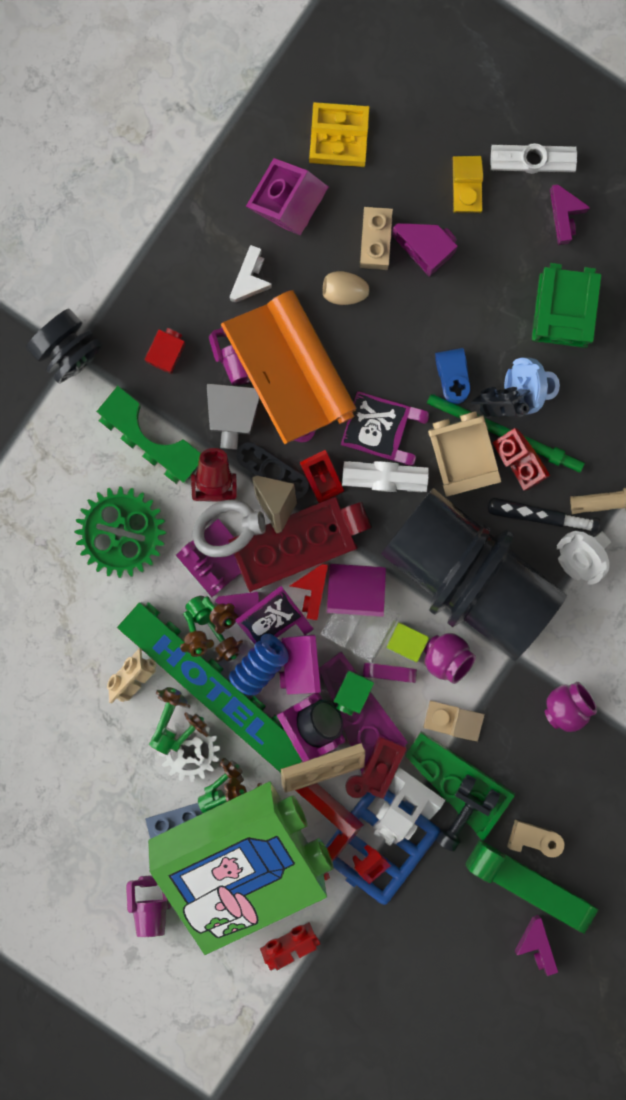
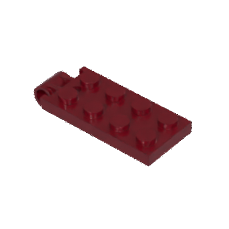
M338 497L331 498L291 514L280 533L275 532L271 523L266 524L264 534L253 535L250 542L243 549L233 554L248 592L358 549L352 536L372 528L362 501L341 509ZM330 525H334L336 527L335 532H330ZM239 536L234 537V538H232V539H229L228 542H229V543L233 542V541L236 540Z

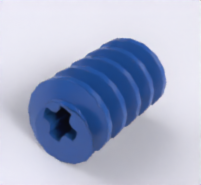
M264 634L261 637V641L256 642L254 648L248 651V655L244 656L242 661L236 665L235 670L230 672V682L244 694L251 696L259 694L262 688L288 662L289 655L285 645L277 637L271 634Z

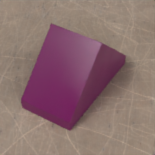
M259 592L219 596L215 602L218 604L232 603L235 606L234 612L240 617L260 602Z

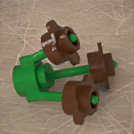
M202 595L189 600L185 606L187 611L183 613V616L188 622L190 633L184 637L185 643L181 644V651L189 652L192 657H198L205 654L208 648H212L214 641L207 639L205 632L196 631L195 623L199 625L208 624L220 642L215 648L219 655L215 659L216 662H220L223 659L227 662L236 659L241 653L239 648L244 644V641L240 640L237 642L233 636L225 639L221 634L225 629L231 628L236 623L235 620L239 618L238 614L234 612L235 606L232 603L215 606L208 596L204 597Z

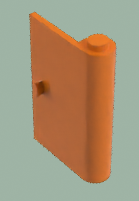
M293 290L277 296L264 306L221 324L284 444L337 420L339 424H342L354 417L352 412L356 410V407Z

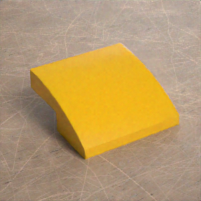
M313 102L309 163L365 167L369 106Z

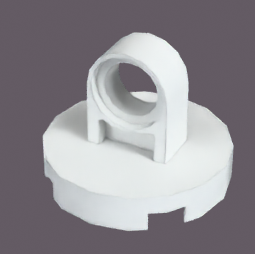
M603 531L595 537L584 532H570L557 545V549H560L561 556L558 557L559 563L564 571L574 580L579 581L582 578L588 581L587 584L589 585L598 583L609 571L610 562L604 549L611 541Z

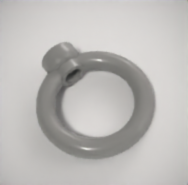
M224 500L215 503L207 508L197 519L193 529L194 544L200 552L210 557L232 555L243 549L250 542L253 535L265 533V518L261 511L254 512L248 504L239 500ZM226 511H237L244 516L242 519L243 532L236 540L223 546H213L206 542L204 538L205 528L215 516Z

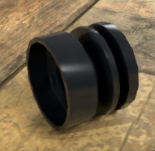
M69 308L56 315L43 326L26 346L27 350L39 362L49 357L53 358L46 370L48 373L58 370L54 379L59 384L72 376H76L85 369L103 345L98 339L89 342L93 336V333L89 330L77 336L76 333L83 322Z

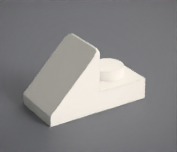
M250 245L231 292L230 301L237 303L272 288L271 283L253 276V273L259 274L264 262V258L260 257V248Z

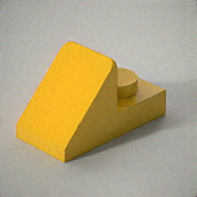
M453 156V213H482L483 169L481 156Z

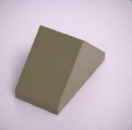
M261 476L252 477L257 501L275 532H282L297 504L294 484Z

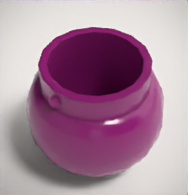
M446 633L441 636L435 635L424 649L427 670L438 679L449 680L453 684L458 683L467 675L476 659V655L470 651L468 643L454 633Z
M577 681L570 685L564 684L551 691L546 701L547 709L545 710V715L550 724L555 729L561 728L567 732H576L588 724L591 716L597 712V707L590 693Z

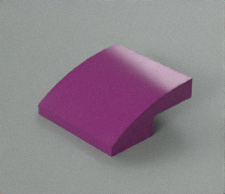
M330 564L327 613L384 617L386 567Z

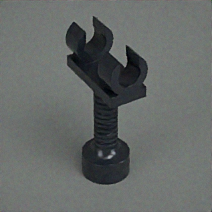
M468 774L455 793V796L466 802V804L461 809L450 829H442L436 838V841L449 851L457 849L461 842L458 834L469 820L473 811L477 809L489 816L501 795L493 789L489 791L484 801L472 795L470 791L475 785L476 779Z

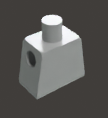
M207 384L210 430L212 432H222L221 449L237 450L238 434H251L260 397L255 388Z

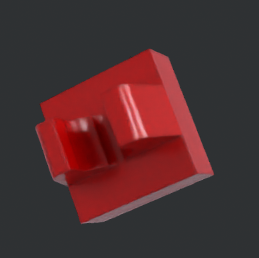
M366 845L364 848L368 852V856L360 860L354 855L352 860L355 870L370 884L391 865L376 849Z

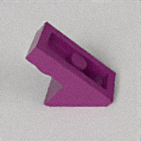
M552 185L550 196L558 245L569 244L572 236L576 234L574 219H569V215L587 213L590 208L561 186Z
M535 915L532 917L518 943L515 953L516 955H521L538 949V953L534 954L538 969H544L547 976L558 973L541 917Z

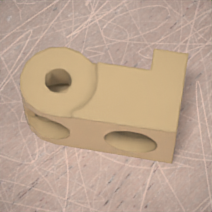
M515 819L507 844L509 849L521 852L522 846L525 845L538 849L547 857L553 858L563 852L564 841L556 832Z

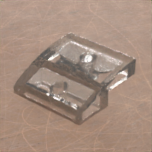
M384 606V617L332 613L321 635L374 663L400 614Z

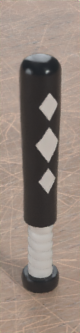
M492 498L488 504V512L490 514L559 527H577L589 530L594 535L598 534L600 519L596 517L589 520L570 515L567 516L564 512L498 498Z

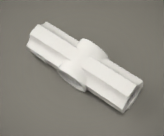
M536 143L528 146H491L490 165L493 171H525L531 174L537 172H576V147L541 146ZM532 152L540 156L541 162L537 165H532L527 161L526 155Z
M344 461L342 486L372 488L374 491L397 492V490L427 492L428 468L399 466L398 463L374 462V464Z

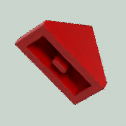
M326 450L300 462V466L319 503L344 492Z

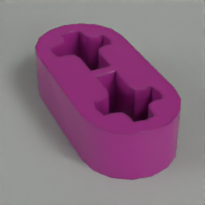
M364 663L363 677L416 683L417 669Z

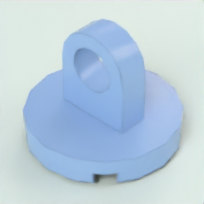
M530 357L516 359L512 363L514 364L512 369H508L505 376V389L510 387H517L518 390L530 389V393L524 396L525 403L529 406L527 414L536 413L543 406L545 400L553 399L559 392L560 384L557 375L553 372L545 371L538 360Z

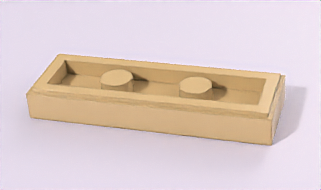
M357 744L281 769V784L284 792L294 791L364 768L365 750L362 744Z

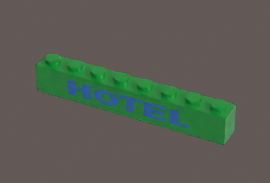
M139 602L117 626L125 636L142 649L143 652L280 773L281 769L299 764L302 761L277 715L274 714L271 718L263 711L266 705L253 695L250 699L236 689L230 680L221 673L224 668L213 658L207 661L202 656L192 657L189 652H182L180 646L185 643L179 636L182 631L170 620L165 624L158 618L161 612L151 603L147 602L144 605L142 602Z

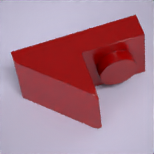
M321 564L289 586L311 591V596L305 595L302 612L307 613V619L318 620L328 568L326 564Z

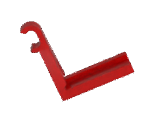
M318 783L295 790L342 832V834L337 835L327 848L333 862L364 824ZM327 872L324 874V880H328L330 875Z

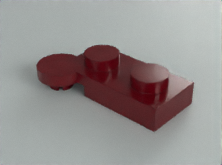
M379 735L361 776L353 775L347 779L345 790L352 798H361L366 792H369L376 797L384 799L407 749L406 746Z

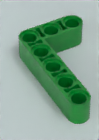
M481 840L478 841L465 864L471 873L490 884L492 882L497 883L583 934L586 933L599 910L582 898Z

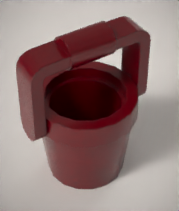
M209 448L200 454L196 476L191 474V492L194 501L221 502L236 499L237 476L236 473H231L227 454L223 450Z

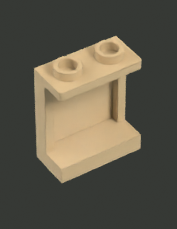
M477 412L461 415V421L451 424L449 419L433 423L434 428L428 431L443 480L446 497L501 482L484 415L477 416Z

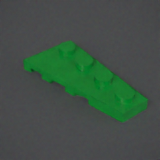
M420 731L405 753L407 759L428 782L432 783L440 792V795L458 813H460L466 802L457 798L455 793L467 774L476 779V783L470 793L480 800L484 801L491 789L501 794L489 816L475 809L467 821L479 838L484 841L514 798L515 793L422 731Z

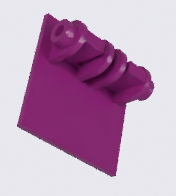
M219 519L204 531L206 542L213 546L229 544L228 540L234 538ZM194 540L186 544L176 554L177 558L211 598L241 573L233 554L226 557L207 556L197 549Z

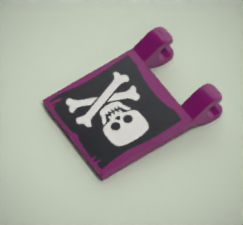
M357 391L354 400L356 410L352 412L354 417L348 420L341 445L407 466H414L416 461L415 455L400 451L398 448L407 419L426 424L429 419V413Z
M282 586L235 620L254 645L256 642L261 641V637L264 634H271L278 638L295 624L305 636L314 630Z

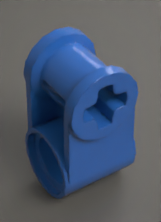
M458 348L435 353L437 370L441 378L445 399L454 404L463 403L470 392L464 349ZM454 384H457L458 388L464 389L461 391L460 396H456L455 392H450Z

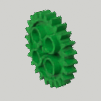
M119 486L117 494H114L111 488H107V497L97 492L98 501L95 503L88 499L87 501L91 508L89 510L80 509L85 518L76 519L77 523L83 525L82 529L74 531L75 534L82 535V539L77 541L76 545L85 546L80 555H90L91 557L87 564L92 565L97 562L96 571L100 572L105 567L109 577L114 570H117L118 578L123 577L124 570H127L130 577H133L134 568L136 567L140 572H145L143 563L146 562L153 566L154 563L150 558L151 555H161L156 550V546H165L163 541L158 540L159 536L167 534L166 531L159 529V526L164 524L165 520L156 519L161 510H151L150 508L154 501L151 499L144 503L145 493L143 492L137 498L134 497V488H131L127 495L124 494L122 486ZM110 507H114L118 511V518L113 523H107L103 517L104 511ZM142 515L146 521L144 528L138 531L133 530L130 524L132 517ZM97 524H102L119 529L121 525H124L125 531L143 535L145 540L140 541L125 536L117 540L116 534L99 530L96 526ZM102 534L108 535L111 540V544L106 550H100L96 546V540ZM128 542H134L138 547L137 554L132 558L126 557L123 553V547Z

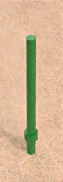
M432 393L426 403L461 419V415L471 413V411ZM484 417L488 432L502 437L511 431V429ZM524 436L535 452L548 458V462L556 466L561 464L579 473L582 471L584 462L566 455L565 451L558 447L553 449Z

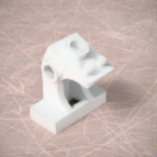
M399 767L388 790L395 794V798L390 806L385 803L375 817L379 820L372 827L375 830L373 834L386 840L385 843L389 846L392 843L397 844L404 838L409 840L418 827L414 824L418 816L422 814L430 820L441 808L445 800ZM402 800L404 802L408 801L415 806L411 815L398 807Z

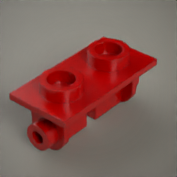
M310 922L294 927L289 933L278 939L270 940L265 946L260 948V951L270 971L274 969L278 971L294 962L291 952L296 951L298 957L301 958L317 950L316 947L321 943L316 934H314Z

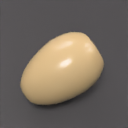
M336 271L324 278L323 296L333 304H355L366 299L369 294L367 282L355 274Z

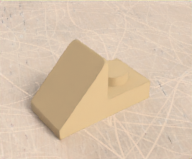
M430 700L423 728L478 742L485 714Z

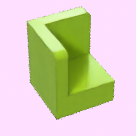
M398 622L386 648L417 663L429 638Z

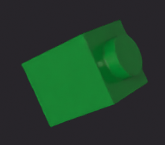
M348 670L334 699V702L338 703L336 709L351 716L354 711L360 714L374 682Z

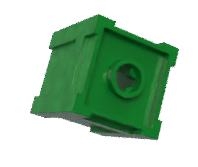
M550 263V268L544 267L543 274L540 273L531 341L587 348L588 343H593L601 274L595 273L596 268L584 267V272L561 270L562 264Z

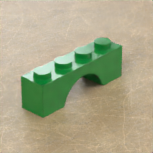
M117 385L96 411L101 416L98 421L110 431L115 427L123 433L120 439L132 449L137 445L145 451L142 457L154 467L158 463L167 469L164 475L176 485L179 481L186 484L191 478V474L198 470L201 453L184 439L170 445H160L148 440L143 435L139 426L141 404Z

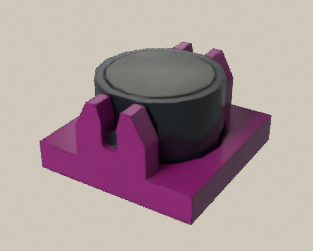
M319 693L309 695L277 715L303 762L320 757L345 742L342 734L343 718L340 711L331 702L323 700Z

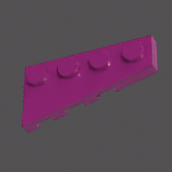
M342 651L319 667L331 700L336 707L338 703L334 702V699L348 670L357 673ZM371 691L360 714L354 711L351 716L340 711L343 718V729L350 747L362 744L365 750V765L379 735L402 745L408 743Z

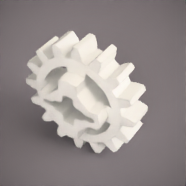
M187 720L183 728L178 723L174 724V729L177 733L175 736L176 740L180 737V734L184 733L191 726ZM209 726L205 728L207 732L210 731ZM195 730L194 733H197V735L193 739H186L182 744L188 747L191 744L195 745L194 752L197 754V757L192 755L188 758L185 757L184 753L186 750L181 745L175 762L171 751L168 755L159 752V756H166L167 758L162 766L170 765L172 767L169 772L171 776L176 772L180 773V781L184 779L185 775H189L190 781L194 782L196 774H199L204 779L206 777L205 769L211 772L214 770L213 765L210 764L211 761L218 762L220 759L214 755L215 751L221 749L220 746L213 745V742L218 738L217 735L205 737ZM205 740L209 748L208 758L202 754L201 744ZM186 763H196L200 766L193 770L183 768Z

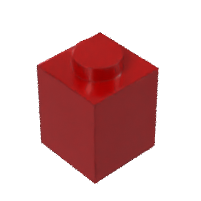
M169 328L166 329V332L158 330L146 355L145 362L172 375L186 345L185 341L181 340L182 334Z

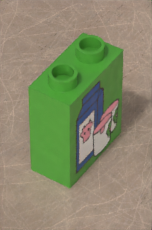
M270 781L148 840L149 872L204 955L327 898L324 874L334 869L331 856L320 838L309 843L301 832L302 829L308 827L307 819L295 796L292 795L282 800Z

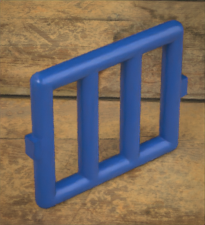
M387 790L384 800L391 804L395 794ZM366 792L350 812L358 820L362 818L372 827L379 819L367 808L376 796ZM403 800L398 805L399 808L411 815L415 807L408 801L404 802ZM422 814L418 816L415 824L427 833L417 846L406 838L396 844L410 855L401 868H398L385 858L391 865L385 872L393 878L383 891L372 882L369 884L356 870L339 857L333 861L334 869L346 877L345 881L353 887L357 885L379 903L385 905L391 900L441 832L440 828ZM337 829V831L325 845L326 848L330 846V844L333 842V840L337 837L338 834H342V832L339 829ZM355 836L349 844L367 857L368 852L364 847L368 844L358 836Z

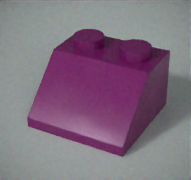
M273 158L246 207L281 228L301 235L318 204L321 202L328 186L308 170Z
M398 223L393 227L392 237L429 277L448 261L457 249L455 244L457 241L456 237L449 229L445 228L442 230L439 225Z
M306 635L282 638V643L288 651L289 659L284 665L285 672H279L281 689H286L287 695L320 693L316 636Z

